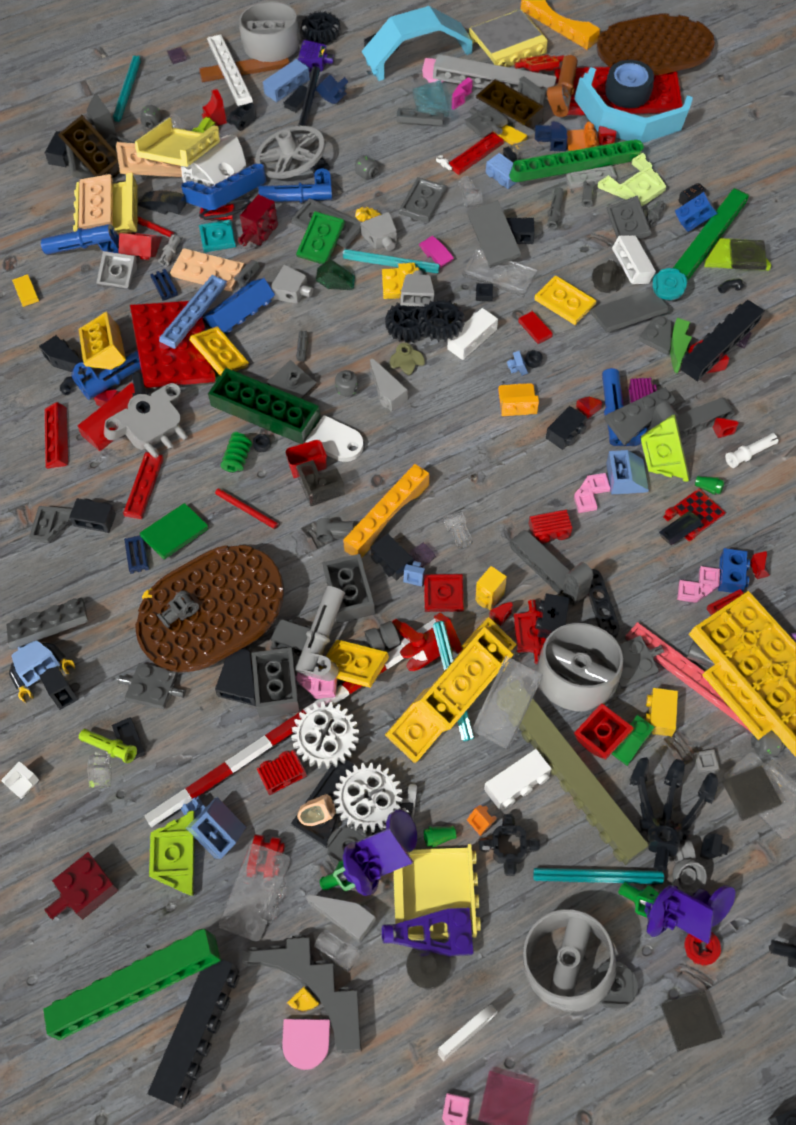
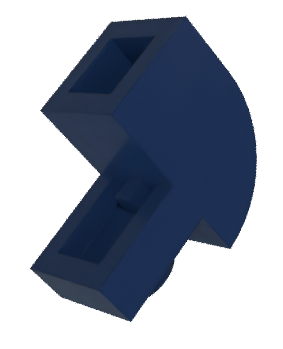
M330 74L319 84L316 91L324 100L335 104L347 94L345 86L349 81L344 77L341 81L337 82Z
M551 121V125H536L534 142H550V151H566L567 130L564 125L555 121Z

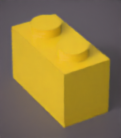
M490 566L477 581L476 602L483 608L493 609L505 594L507 576Z
M653 688L651 694H647L646 707H649V714L646 713L645 721L655 727L652 734L673 736L676 730L678 691Z

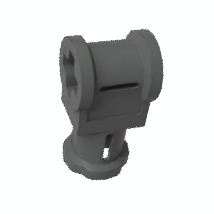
M184 590L177 593L174 599L168 603L171 607L162 614H157L167 628L176 619L184 620L186 617L195 614L199 609L198 603L190 598L191 595L188 591Z

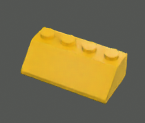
M107 311L78 329L85 366L113 369L121 366L126 361L119 325Z

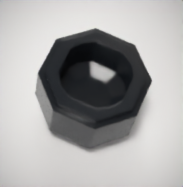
M536 350L527 352L525 356L527 366L532 368L539 367L543 360L541 352Z
M265 434L255 436L253 438L254 449L258 452H266L271 447L270 438Z

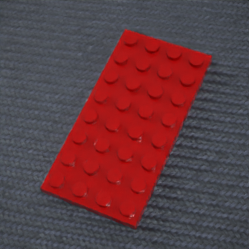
M590 67L576 69L573 85L574 93L571 95L567 115H585L574 98L580 77L583 78L584 74L589 72ZM592 67L596 69L592 87L608 107L631 114L665 113L683 107L677 71L654 76L652 93L645 104L636 108H622L610 102L606 96V82L610 67ZM555 68V85L558 84L561 68Z

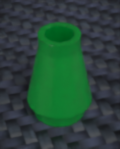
M697 476L695 486L714 495L721 494L724 480L720 479V477Z
M428 826V829L423 830L425 844L433 848L456 839L455 827Z

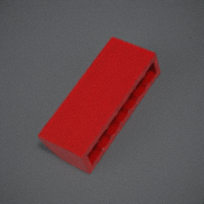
M132 382L77 425L81 436L100 452L114 441L104 436L105 421L120 411L128 409V403L132 398V394L135 393Z

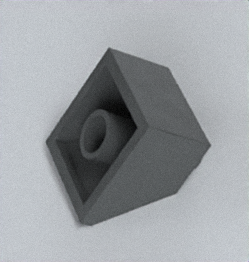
M95 94L86 110L88 114L86 118L106 140L110 134L116 135L110 111L99 96Z

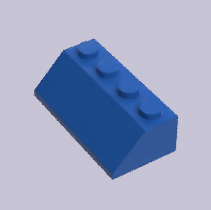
M265 278L253 280L203 315V322L210 328L218 326L224 334H227L233 330L232 326L243 323L246 320V316L257 313L261 305L266 306L269 304L275 294Z

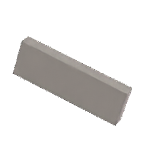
M612 166L567 173L566 180L569 188L573 189L583 187L584 181H587L586 184L590 186L593 182L598 184L599 181L608 175L616 181L617 176Z

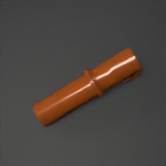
M567 55L563 58L558 84L547 88L549 104L554 115L557 117H565L568 114L571 95L574 93L573 85L578 59L573 55Z

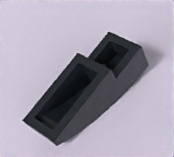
M167 190L146 192L138 202L140 207L165 215L168 211L179 215L187 204L184 194Z

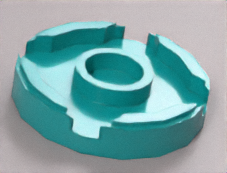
M675 268L662 269L653 277V292L664 300L677 299L686 291V276Z

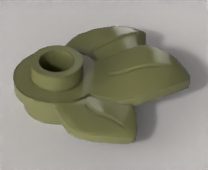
M408 343L399 344L396 348V353L390 358L391 369L400 367L408 376L414 371L415 365L423 366L425 364L423 355L419 351L413 350L412 346ZM402 349H407L408 352L404 353Z

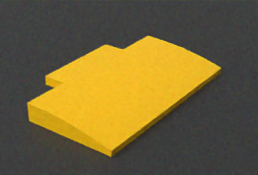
M747 591L696 625L689 635L715 664L706 670L702 676L753 735L759 740L772 730L796 757V642L757 599Z

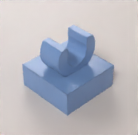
M514 352V359L507 361L511 373L519 370L522 376L528 374L521 352Z
M414 561L413 565L406 564L403 582L422 587L425 568H420L421 562Z
M194 797L189 803L183 804L180 809L184 815H187L189 811H194L196 818L205 809V806L199 797Z

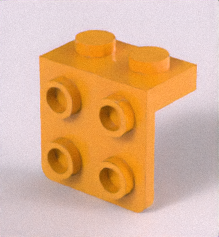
M532 383L500 385L498 387L501 416L537 414L539 399L538 396H535Z

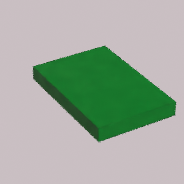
M314 211L296 256L327 266L344 227V219Z
M183 503L141 531L140 537L165 560L207 531L208 525L191 508Z

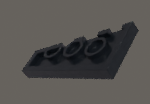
M345 759V763L338 760L337 767L332 763L305 803L326 794L331 797L334 803V800L339 799L334 797V792L339 791L336 788V783L342 784L340 776L347 778L346 770L353 773V766L355 764ZM315 805L313 812L316 814L321 813V807ZM335 805V815L326 822L308 826L302 824L296 815L291 822V826L327 849L329 837L334 830L339 813H336V809L339 806Z

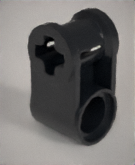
M254 104L240 105L229 113L227 122L230 125L236 126L239 131L244 130L256 120Z

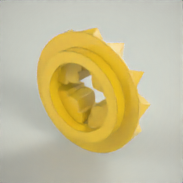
M360 207V209L356 210L355 217L359 221L364 222L381 214L373 208Z

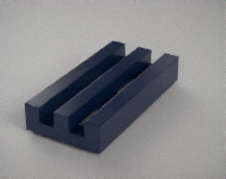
M163 269L161 273L157 271L156 275L150 274L162 301L178 296L177 290L166 269ZM164 276H165V278H166V280H167V282H168V284H169V286H170V288H171V290H172L173 293H170V291H169V289H168V287H167V285H166V283H165V281H164V279H163ZM156 279L160 280L167 295L164 296Z
M140 535L125 538L130 574H133L134 571L142 572L143 569L145 571L149 570L145 541ZM138 540H140L143 564H140ZM129 542H133L136 566H133Z

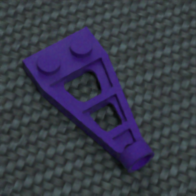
M448 908L401 923L382 925L381 936L383 943H393L446 956H471L474 954L470 908ZM445 922L448 930V942L441 943L432 940L430 937L431 925ZM423 926L424 940L409 939L408 928Z

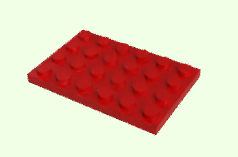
M189 301L130 305L145 388L163 387L170 383L187 385L215 382L214 368L190 341L192 335L205 331L202 316L175 349L160 342V336Z

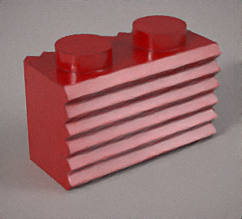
M567 509L529 516L528 524L531 534L541 544L547 543L552 539L565 540L571 536L572 525Z
M295 750L291 752L285 751L276 760H267L257 768L269 796L307 777Z

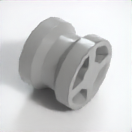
M690 840L680 844L677 854L673 857L675 863L684 859L695 860V851Z

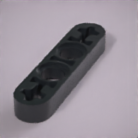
M591 569L593 578H596V586L593 587L594 583L592 580L588 597L598 627L608 632L615 639L620 628L601 573L596 569ZM601 592L604 595V597L602 599H596L593 596V593ZM607 609L610 614L608 616H602L600 615L599 610ZM608 621H610V622H609L610 628H611V629H614V630H613V633H610V631L607 630V626H608L607 622H608Z

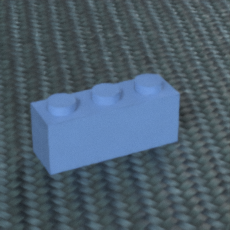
M297 59L263 81L264 94L277 103L300 85L310 80L309 68Z

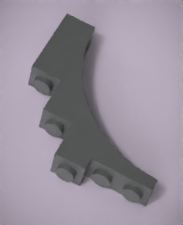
M293 935L292 939H287L286 949L283 946L277 945L271 946L270 950L252 947L248 948L247 952H242V962L244 965L265 966L281 970L297 978L316 995L329 1015L338 1054L361 1052L357 990L353 991L352 987L339 988V992H335L334 966L329 964V961H317L315 965H312L311 941L309 937Z

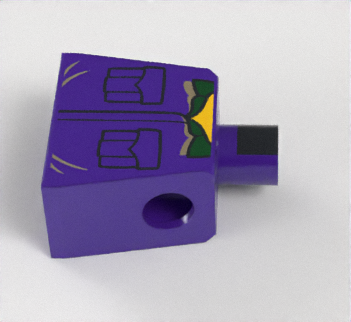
M303 40L298 61L307 66L309 72H312L313 66L319 67L320 72H322L325 63H334V54H327L324 44Z

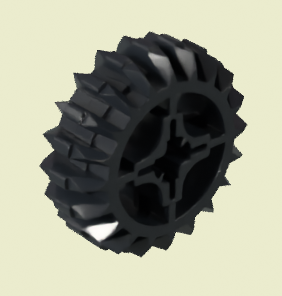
M326 11L309 13V16H305L301 24L303 38L306 41L327 45L328 42L332 43L333 40H337L341 30L339 19L336 18V15Z
M436 299L435 302L430 300L429 305L424 304L418 315V327L421 334H424L426 338L430 337L431 341L437 339L438 343L440 340L446 342L448 338L453 340L454 336L458 337L465 325L464 312H462L461 307H458L457 303L452 304L451 300L448 302L445 299L442 301Z
M398 302L396 306H391L385 317V327L389 335H392L393 339L398 338L399 342L404 340L405 343L408 340H411L413 343L414 339L420 341L421 337H425L424 334H421L417 322L420 309L423 307L404 306Z

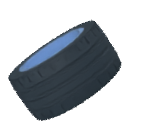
M622 60L615 63L610 68L607 76V98L610 102L622 108L642 106L649 100L654 84L652 69L647 64L637 60Z

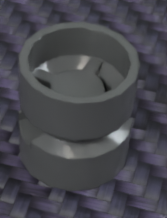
M391 621L381 624L379 629L371 628L364 631L370 648L385 651V647L390 649L400 645L398 634Z

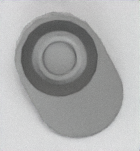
M684 859L676 863L673 868L672 885H676L680 891L692 896L698 889H704L707 874L705 868L699 862L693 859Z

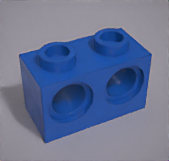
M704 192L675 210L680 223L687 232L717 214L712 202Z
M723 549L719 561L720 579L718 591L733 593L741 589L743 592L744 588L748 587L749 576H746V572L749 570L750 559H747V551Z

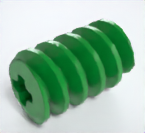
M233 432L222 458L221 468L227 472L243 471V465L246 463L245 459L248 457L247 453L250 452L252 441L240 432Z

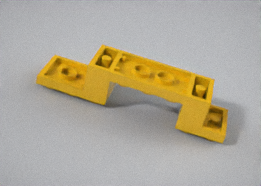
M489 617L485 618L461 646L463 650L431 687L424 689L384 735L413 763H416L439 735L444 731L450 730L513 656L511 651L517 644Z

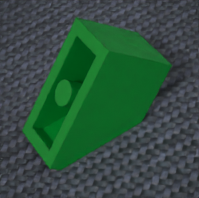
M638 715L630 724L634 730L611 753L612 756L626 766L630 764L647 742L655 728Z

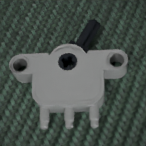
M137 372L133 374L135 393L132 394V398L128 403V409L120 411L105 421L104 436L109 440H116L126 435L136 448L147 450L150 455L156 458L158 453L153 446L162 441L168 449H171L173 444L168 437L175 432L183 440L188 438L185 431L179 425L180 414L174 407L179 401L181 391L177 384L170 383L149 396V393H145L143 375Z

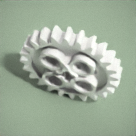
M323 701L321 707L318 708L314 703L313 710L306 707L307 714L305 715L300 712L301 720L295 719V724L298 727H292V732L296 734L292 735L291 738L297 742L293 744L294 749L299 748L297 755H303V762L310 759L311 767L315 762L318 764V769L321 768L322 764H325L326 768L329 769L330 763L337 767L338 760L345 763L344 756L352 757L349 750L356 751V746L352 743L359 742V738L355 737L359 734V730L354 729L357 727V722H351L353 714L346 716L348 713L347 708L340 711V704L333 708V704L330 702L329 706L325 707ZM320 718L326 720L323 725H317L315 721ZM331 719H334V722L331 724L328 730L329 736L326 735L322 742V734H326ZM336 727H343L345 729L340 734L334 732ZM313 736L317 740L310 744L306 742L308 737ZM321 742H322V747H321V749H320L319 751H316V749L319 747V745H320ZM334 745L336 749L333 752H327L325 747Z
M362 763L359 770L354 765V772L351 773L349 770H346L347 778L340 776L342 784L336 783V788L339 790L334 792V797L339 798L334 800V805L339 806L336 809V813H343L340 817L341 821L348 819V827L354 823L355 831L362 826L364 833L367 827H370L371 831L375 832V826L377 825L383 830V823H386L388 815L395 810H401V807L397 804L402 803L403 798L397 796L402 794V790L396 789L400 786V782H393L395 774L388 776L389 769L387 768L382 772L380 764L376 769H373V763H370L369 768H366L364 763ZM376 780L379 782V785L373 788L368 785V782ZM355 788L360 793L357 796H351L348 793L349 790ZM368 794L369 797L372 796V800L368 801V799L365 798L364 795ZM379 799H385L388 804L382 807L377 805L376 802ZM364 807L368 809V813L366 815H359L357 810Z

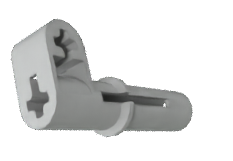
M332 586L326 587L311 629L306 632L307 639L295 671L323 681H332L337 677L339 672L338 666L329 658L322 656L326 644L330 642L329 635L344 598V591ZM320 664L325 669L321 670L320 668H318V665Z

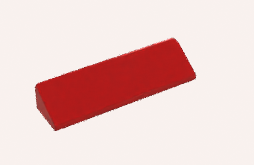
M59 402L45 408V468L47 469L68 465L67 408Z

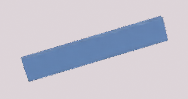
M211 275L160 336V342L175 349L227 286V281Z

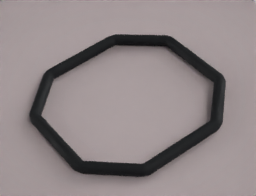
M248 199L232 200L227 204L247 202V204L229 213L204 216L210 211L206 209L199 214V217L204 220L228 217L242 212L252 201Z

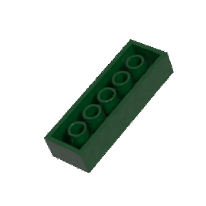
M225 368L208 392L212 407L299 444L305 443V440L321 419L318 405L228 368Z

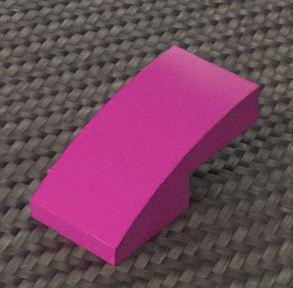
M469 77L458 85L452 95L453 110L464 104L465 97L472 93L473 80Z
M431 236L419 243L428 258L431 257L435 263L440 265V268L453 260L450 252L435 237Z

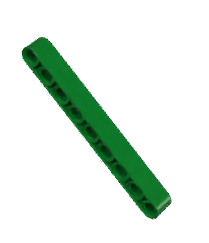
M629 140L517 160L512 165L509 178L513 182H522L632 162V159L641 154L644 146L640 140Z
M733 188L716 210L717 214L710 218L673 268L684 274L687 282L743 209L749 194Z

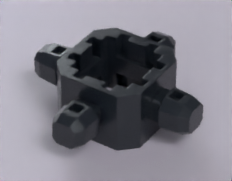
M504 814L502 826H498L493 831L492 840L489 838L479 839V850L484 852L493 850V859L498 864H504L505 875L515 876L517 864H520L525 859L527 850L529 852L540 850V840L537 838L526 840V831L521 826H515L513 814ZM501 835H515L519 837L520 853L517 855H503V853H499L498 837H501Z

